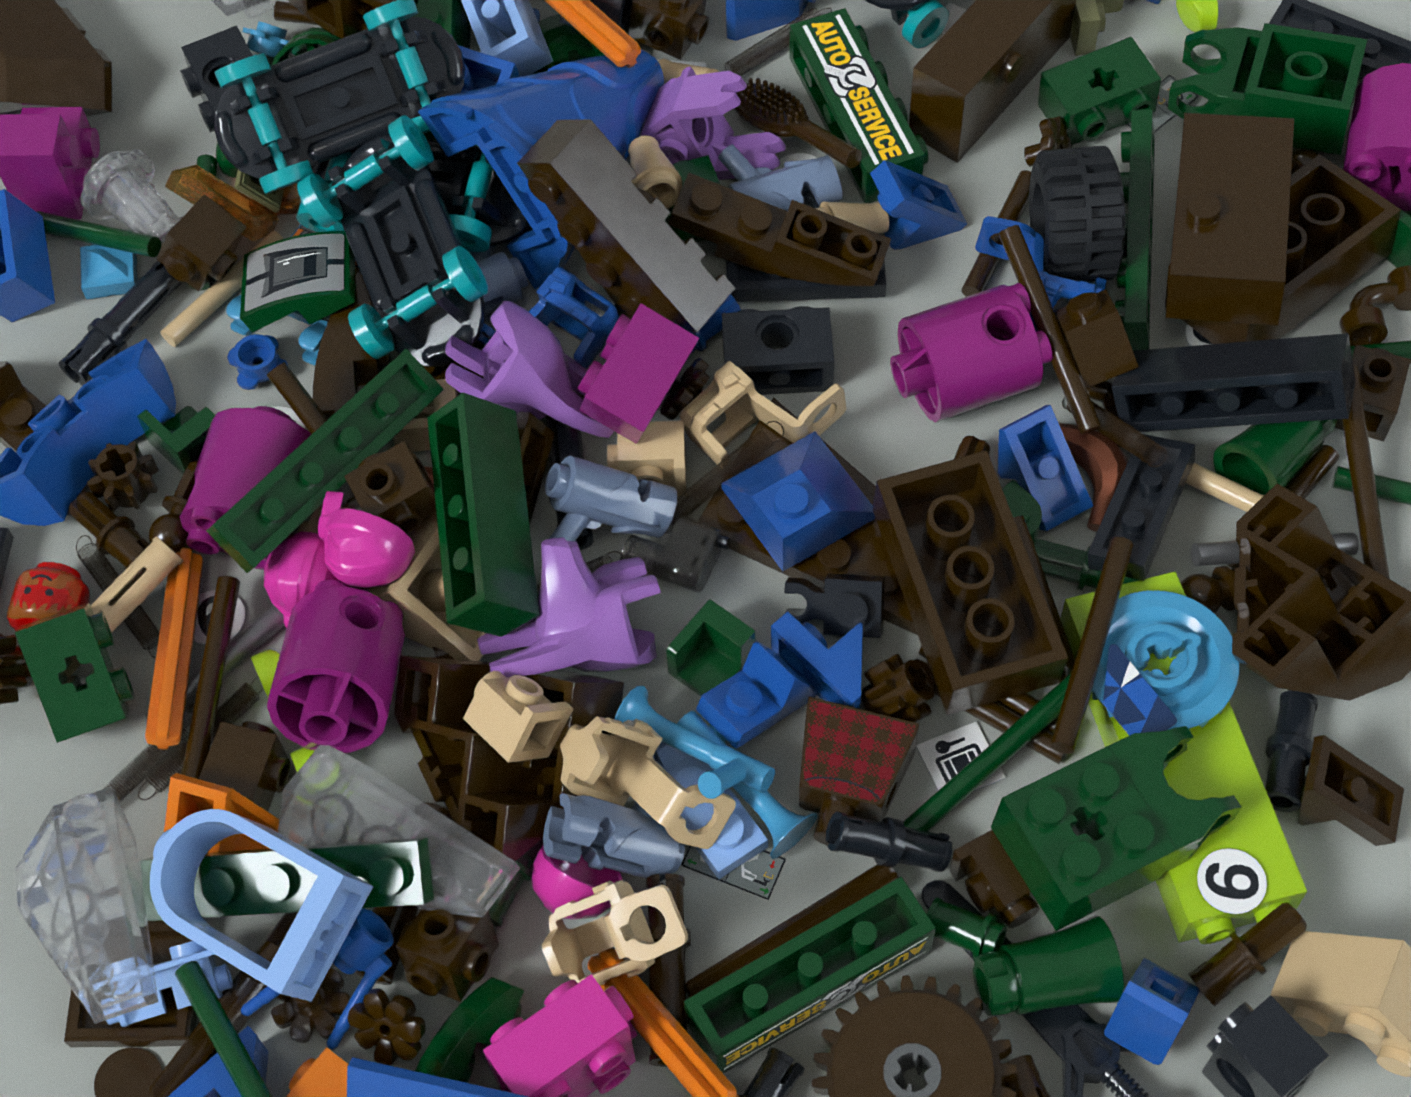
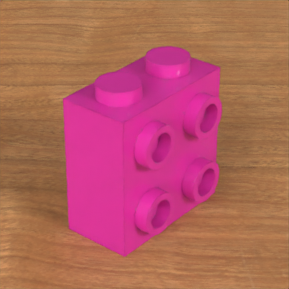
M591 974L579 983L576 980H570L558 986L546 997L544 1001L545 1007L525 1021L522 1017H518L505 1023L490 1038L492 1044L483 1050L494 1079L501 1091L528 1097H587L595 1090H598L600 1094L609 1092L631 1073L629 1066L636 1062L632 1039L637 1037V1033L630 1022L634 1018L633 1013L621 994L614 986H610L603 991Z

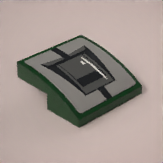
M345 231L297 235L261 246L244 254L240 319L252 333L297 310L309 324H312L355 302V257Z

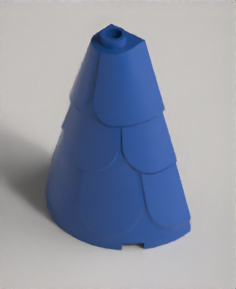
M641 50V53L636 58L637 63L631 68H628L626 65L617 67L605 55L564 62L549 68L546 72L500 81L493 86L434 99L429 105L424 106L418 111L447 157L477 144L533 229L515 238L507 245V248L513 257H517L520 261L526 277L534 289L539 288L557 267H564L575 246L560 234L557 220L546 204L537 199L528 186L529 180L517 162L557 120L591 119L626 160L629 156L628 147L630 143L640 136L657 92L664 85V76L659 62L655 57Z

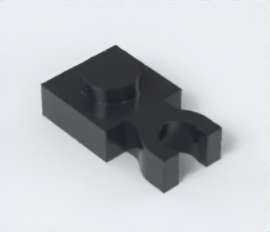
M828 573L825 577L824 588L818 587L803 578L788 577L786 580L784 593L800 594L807 602V607L803 610H786L802 625L814 619L823 620V634L844 636L861 622L863 624V637L880 638L882 636L885 577Z

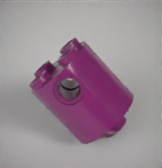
M1408 63L1383 66L1367 74L1358 84L1343 169L1404 212L1411 211V64Z
M1021 283L1011 286L1003 284L902 318L898 323L897 334L900 354L890 358L893 379L902 397L915 396L920 408L928 419L936 423L1036 389L1041 385L1043 364L1052 361V349L1046 334L1042 330L1036 332L1030 317V299L1025 287Z
M272 407L229 408L218 412L211 421L194 473L195 484L180 515L182 527L189 533L186 544L191 549L203 554L214 555L219 551L228 554L206 530L311 436V433L294 422L289 415ZM269 554L255 567V569L264 570V566L266 564Z
M333 579L319 582L314 592L304 595L292 608L267 702V709L272 723L286 738L310 750L328 754L351 753L370 746L384 732L405 637L402 626L404 615L401 608L397 604L384 601L368 591L347 587L344 583Z

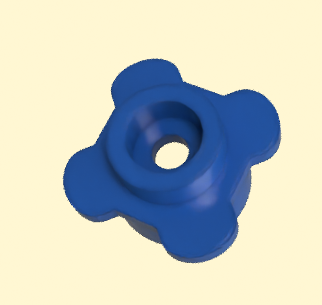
M259 334L249 335L242 338L229 351L227 356L229 364L237 368L239 373L237 383L242 389H255L259 383L270 380L267 374L283 362L287 364V361L281 359L278 355L279 344L275 337ZM258 361H263L259 365H254V363Z

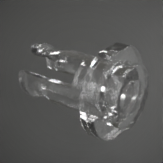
M134 149L127 152L120 150L108 153L89 169L84 178L81 205L92 218L107 220L114 217L118 221H123L133 232L158 237L161 241V247L167 233L182 218L174 214L166 200L155 190V186L152 183L155 165L142 150Z

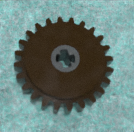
M902 976L901 991L892 993L884 980L878 981L877 991L879 997L872 1001L862 992L858 991L854 995L859 1009L853 1015L842 1008H838L835 1012L842 1025L840 1031L823 1029L821 1033L824 1042L831 1048L830 1053H814L813 1060L816 1067L826 1071L827 1076L813 1079L812 1087L815 1093L829 1095V1097H1017L1015 1091L1003 1087V1083L1018 1079L1016 1065L1000 1063V1060L1008 1057L1013 1052L1009 1039L993 1041V1037L1001 1029L998 1018L994 1016L981 1022L979 1018L984 1008L982 1001L978 997L964 1006L961 1004L962 992L959 985L954 983L948 989L946 995L938 993L936 978L931 976L925 982L923 990H914L910 976ZM911 1068H916L917 1074L921 1075L922 1070L925 1069L927 1071L924 1073L927 1085L921 1090L914 1091L912 1084H908L907 1089L904 1090L906 1082L903 1073Z

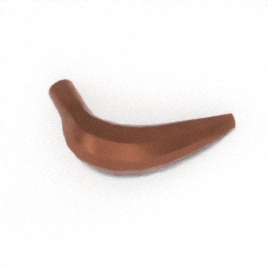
M1059 423L1074 461L1087 472L1093 484L1094 506L1092 507L1087 527L1097 532L1128 460L1118 444L1100 432L1092 431L1081 435L1077 425Z

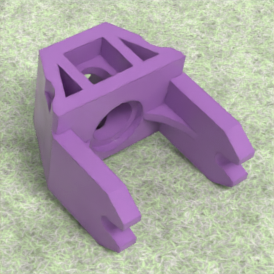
M686 67L680 77L670 79L659 88L641 132V136H652L658 141L660 149L672 165L681 160H692L709 155L719 180L735 178L718 159L719 154L731 144L741 152L754 168L766 167L771 170L779 167L781 163L775 153L785 151L786 148L782 139L770 132L733 136L734 131L723 114L740 105L741 101L736 92L745 90L747 85L741 76L731 71L696 75L692 67Z

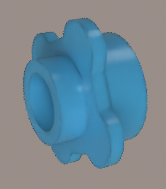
M258 21L256 30L243 27L242 32L249 34L247 41L249 49L260 54L264 53L272 58L289 42L285 40L287 30Z

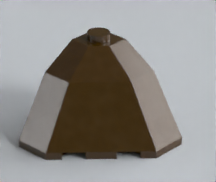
M0 0V113L28 107H82L86 117L112 112V62L102 50L96 49L84 36L86 30L67 8L60 7L55 0Z
M1277 483L1236 522V542L1240 547L1239 567L1235 568L1234 606L1238 611L1237 632L1233 633L1232 639L1233 656L1238 662L1277 688L1348 701L1401 681L1411 671V591L1338 549L1318 507Z
M400 655L394 715L403 734L412 733L419 746L423 758L417 764L435 802H445L456 825L450 832V835L459 854L500 867L512 865L543 838L544 826L550 807L554 806L564 809L560 805V794L565 793L577 796L571 793L560 780L563 768L560 744L569 728L575 724L585 727L597 716L615 719L617 710L622 703L624 682L562 670L525 676L534 680L542 687L543 695L551 703L567 702L573 708V711L549 757L508 763L463 719L474 697L476 685L486 674L490 673L489 663L491 662ZM604 730L602 731L604 734H612Z

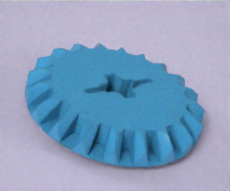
M1155 590L1141 591L1123 596L1118 599L1092 688L1093 700H1099L1103 704L1109 647L1111 644H1116L1177 718V723L1170 729L1187 726L1188 729L1196 726L1203 728L1210 719L1222 713L1237 686L1239 662L1232 654L1233 637L1224 623L1211 610L1184 595ZM1154 653L1159 660L1166 657L1171 659L1176 656L1170 664L1168 675H1164L1159 669L1142 671L1148 665L1149 654ZM1107 709L1109 718L1113 717V715Z

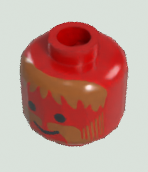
M56 562L39 563L35 568L22 572L18 577L7 611L8 623L16 631L28 623L90 603V590L81 580V574L72 567Z

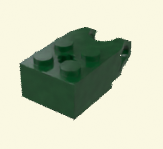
M1264 23L1262 31L1234 27L1201 30L1189 34L1184 42L1182 62L1198 74L1172 82L1169 92L1168 109L1184 119V113L1294 118L1293 147L1341 155L1368 39ZM1199 45L1213 46L1220 53V58L1207 60L1200 58L1196 55L1193 48ZM1185 92H1194L1207 98L1208 101L1202 106H1189L1181 101L1179 95Z
M1187 726L1176 727L1167 731L1133 733L1002 797L991 829L1055 931L1160 879L1163 873L1190 860L1208 836L1233 821L1242 806L1234 795L1223 798L1211 797L1203 800H1194L1177 794L1168 785L1164 776V769L1169 762L1187 750V743L1194 738Z

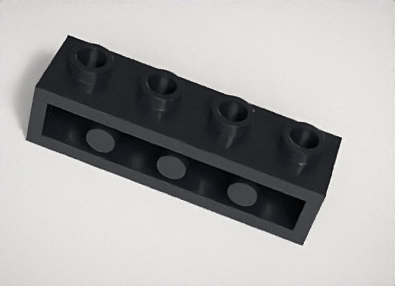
M1345 333L1134 350L1133 353L1139 367L1116 376L1112 384L1118 418L1139 432L1348 419L1356 379L1349 334Z

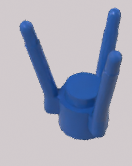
M362 908L333 961V964L346 974L352 975L357 970L364 971L365 974L327 1040L326 1045L331 1050L338 1047L351 1026L348 1022L350 1009L355 1004H364V996L372 990L376 981L392 966L391 960L384 954L394 943L391 930L377 914L365 908ZM268 986L241 1007V1014L243 1016L252 1015L262 1006L279 996L280 993Z

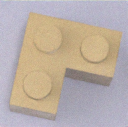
M1304 931L1290 944L1270 995L1308 1034L1319 1037L1326 1036L1328 1032L1349 1034L1362 1041L1377 1056L1376 1061L1381 1067L1394 1074L1411 1077V947L1404 940L1311 931Z

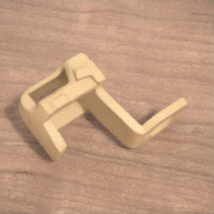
M728 361L715 372L711 384L682 410L680 419L684 420V431L688 437L718 465V463L729 456L725 447L758 420L765 424L769 421L779 422L784 428V437L795 443L814 431L820 436L845 413L847 407L844 389L835 383L812 401L796 419L755 390L753 380L738 366ZM831 404L826 414L817 422L813 423L819 412L823 408ZM725 412V422L710 433L706 426ZM775 422L767 424L779 434H783L780 424Z
M597 716L585 727L575 724L569 728L560 744L563 756L560 780L571 793L577 796L595 797L620 806H624L629 796H631L655 821L664 826L667 833L678 843L702 849H709L713 846L733 813L736 802L725 793L714 799L706 798L699 791L698 784L687 788L679 784L653 758L663 738L652 727L638 719L633 721L626 720L622 723V721ZM604 730L612 734H604L602 731ZM702 803L713 804L714 813L711 820L704 827L697 830H688L686 828V820L681 816L686 806L694 808Z
M619 880L614 883L608 881L593 887L594 895L577 902L572 900L556 908L555 913L549 915L550 933L542 943V950L553 976H568L570 980H576L579 983L589 976L584 975L582 969L583 960L586 957L615 947L619 959L625 957L628 959L592 973L595 980L601 986L607 980L625 973L628 978L643 973L655 963L657 957L684 945L688 940V933L672 893L667 886L661 884L634 893L627 881ZM609 900L611 911L605 916L573 929H568L565 926L562 918ZM641 906L655 907L665 918V934L657 942H654Z

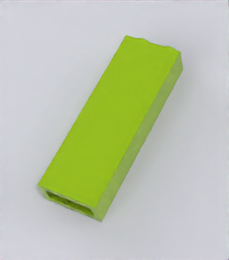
M1175 571L1147 578L1145 581L1139 580L1123 584L1119 598L1136 592L1155 590L1186 595ZM1095 592L1067 598L1064 601L1060 619L1075 659ZM1154 653L1149 654L1148 665L1142 671L1159 669L1164 675H1168L1170 664L1176 656L1171 659L1166 657L1159 660ZM1091 692L1088 704L1104 746H1109L1129 736L1114 717L1109 718L1106 707L1099 700H1093ZM1230 702L1227 703L1221 714H1217L1210 719L1203 728L1196 726L1189 729L1194 738L1187 743V750L1169 762L1164 769V776L1168 785L1181 796L1188 799L1203 800L1211 797L1223 798L1234 795L1242 806L1235 819L1208 836L1190 860L1163 873L1162 877L1156 880L1179 943L1196 938L1199 939L1200 944H1212L1230 937L1229 935L1233 931L1236 932L1235 928L1258 923L1282 903L1288 902L1297 910L1307 893L1301 874ZM1228 848L1241 850L1251 855L1261 865L1266 875L1267 889L1263 900L1256 908L1242 914H1229L1215 909L1203 898L1197 883L1198 869L1202 861L1214 851Z

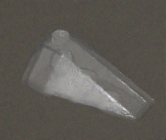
M319 745L284 788L278 833L301 846L428 837L434 900L426 904L416 905L420 910L444 909L451 914L483 918L520 869L515 861L366 764L329 745Z
M111 786L90 794H80L69 801L54 805L15 868L19 912L28 926L32 928L49 957L56 963L66 982L95 1024L159 1002L136 838L113 787Z

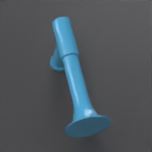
M643 685L632 689L623 699L617 710L615 720L622 721V723L626 720H641L652 727L663 738L661 742L710 765V768L714 770L704 772L698 779L699 791L706 798H717L725 790L740 782L764 793L773 782L774 768L723 743L713 742L658 714L649 705L648 690Z
M695 711L688 712L677 723L713 742L725 744L724 741L726 739L711 724L707 725ZM741 782L733 786L767 825L773 838V849L770 854L772 859L778 858L795 846L817 820L818 816L816 813L804 816L786 809L768 791L761 793Z

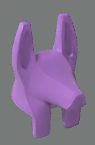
M503 301L492 314L490 319L497 331L482 351L453 335L448 340L445 348L446 355L458 364L483 376L481 378L451 363L445 372L446 382L460 393L464 392L516 410V414L520 411L530 412L539 420L549 415L574 429L598 437L609 438L613 434V430L579 411L583 399L576 392L586 395L578 390V386L588 370L564 353L560 341L546 325L514 302Z
M564 537L546 539L541 542L542 571L541 585L538 593L540 615L503 637L485 633L477 639L482 655L528 647L489 663L490 672L500 671L505 677L535 675L566 667L584 672H608L635 668L647 664L657 657L655 636L650 631L631 628L626 604L659 594L661 591L654 575L643 576L647 574L644 561L639 557L604 564L591 573L583 559L577 542L567 541Z

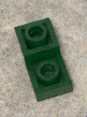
M494 977L488 979L462 1001L446 1019L422 1055L415 1071L467 1083L474 1069L475 1055L473 1052L477 1042L488 1046L491 1045L490 1038L501 1026L521 1016L522 1006L520 1000L525 990Z

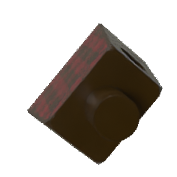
M809 697L806 709L800 772L799 806L804 810L819 813L813 834L816 841L826 846L829 845V843H826V830L831 816L837 811L843 812L846 815L879 822L885 818L914 757L919 731L918 723Z

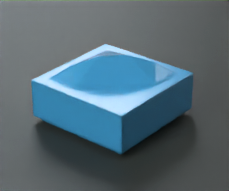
M99 245L80 247L81 289L86 299L125 294L138 281L137 254Z

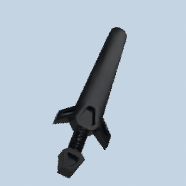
M931 881L922 889L921 899L928 910L934 899L938 897L949 904L983 916L956 889L945 881ZM1005 937L1003 945L1012 944V942L1007 937ZM964 949L965 952L973 959V952ZM1079 1005L1049 1008L1021 1014L1062 1060L1063 1097H1083L1084 1083L1098 1084L1100 1082L1106 1084L1108 1089L1111 1088L1110 1091L1112 1093L1116 1092V1097L1149 1096L1147 1092L1143 1093L1144 1089L1142 1087L1139 1088L1140 1084L1138 1082L1134 1084V1078L1129 1079L1131 1075L1129 1073L1125 1074L1126 1070L1124 1068L1121 1069L1122 1066L1118 1063L1120 1052H1129L1130 1050L1107 1038L1104 1035L1107 1025L1098 1024Z

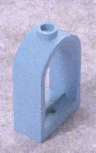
M220 809L195 812L164 832L155 844L154 858L150 871L152 901L158 914L168 926L276 992L310 1002L315 997L373 888L372 885L273 829L235 813ZM235 834L249 836L318 876L272 962L210 926L202 918L196 906L194 882L202 859L215 844Z

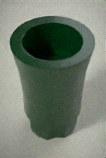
M1337 419L1251 425L1239 435L1217 447L1213 455L1215 471L1217 474L1262 495H1265L1277 483L1285 487L1306 460L1323 445L1325 438L1335 428Z
M1097 915L1065 929L1030 940L1003 945L1000 951L974 957L972 971L975 989L983 1003V1011L987 1016H999L1011 1012L1021 1015L1043 1009L1078 1004L1118 1003L1124 990L1123 969L1115 939L1106 922Z

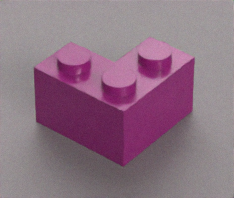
M28 107L22 108L21 114H0V177L6 190L36 212L41 211L73 219H82L85 199H90L93 193V178L90 171L92 158H98L100 153L99 133L96 128L90 127L83 108Z
M643 304L639 305L632 319L622 314L605 342L607 344L600 355L601 358L606 360L605 364L602 365L594 360L578 386V390L586 394L579 411L637 444L685 365L699 337Z

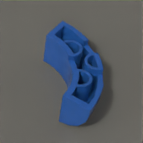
M147 338L123 350L88 372L92 380L84 384L70 400L67 401L64 396L59 394L28 423L34 432L23 440L16 453L12 448H5L0 455V515L20 524L47 526L65 521L70 503L77 498L87 482L94 476L88 464L89 460L96 459L99 453L106 448V444L127 446L143 435L144 431L137 416L145 409L160 423L175 417L176 398L173 384L164 363Z

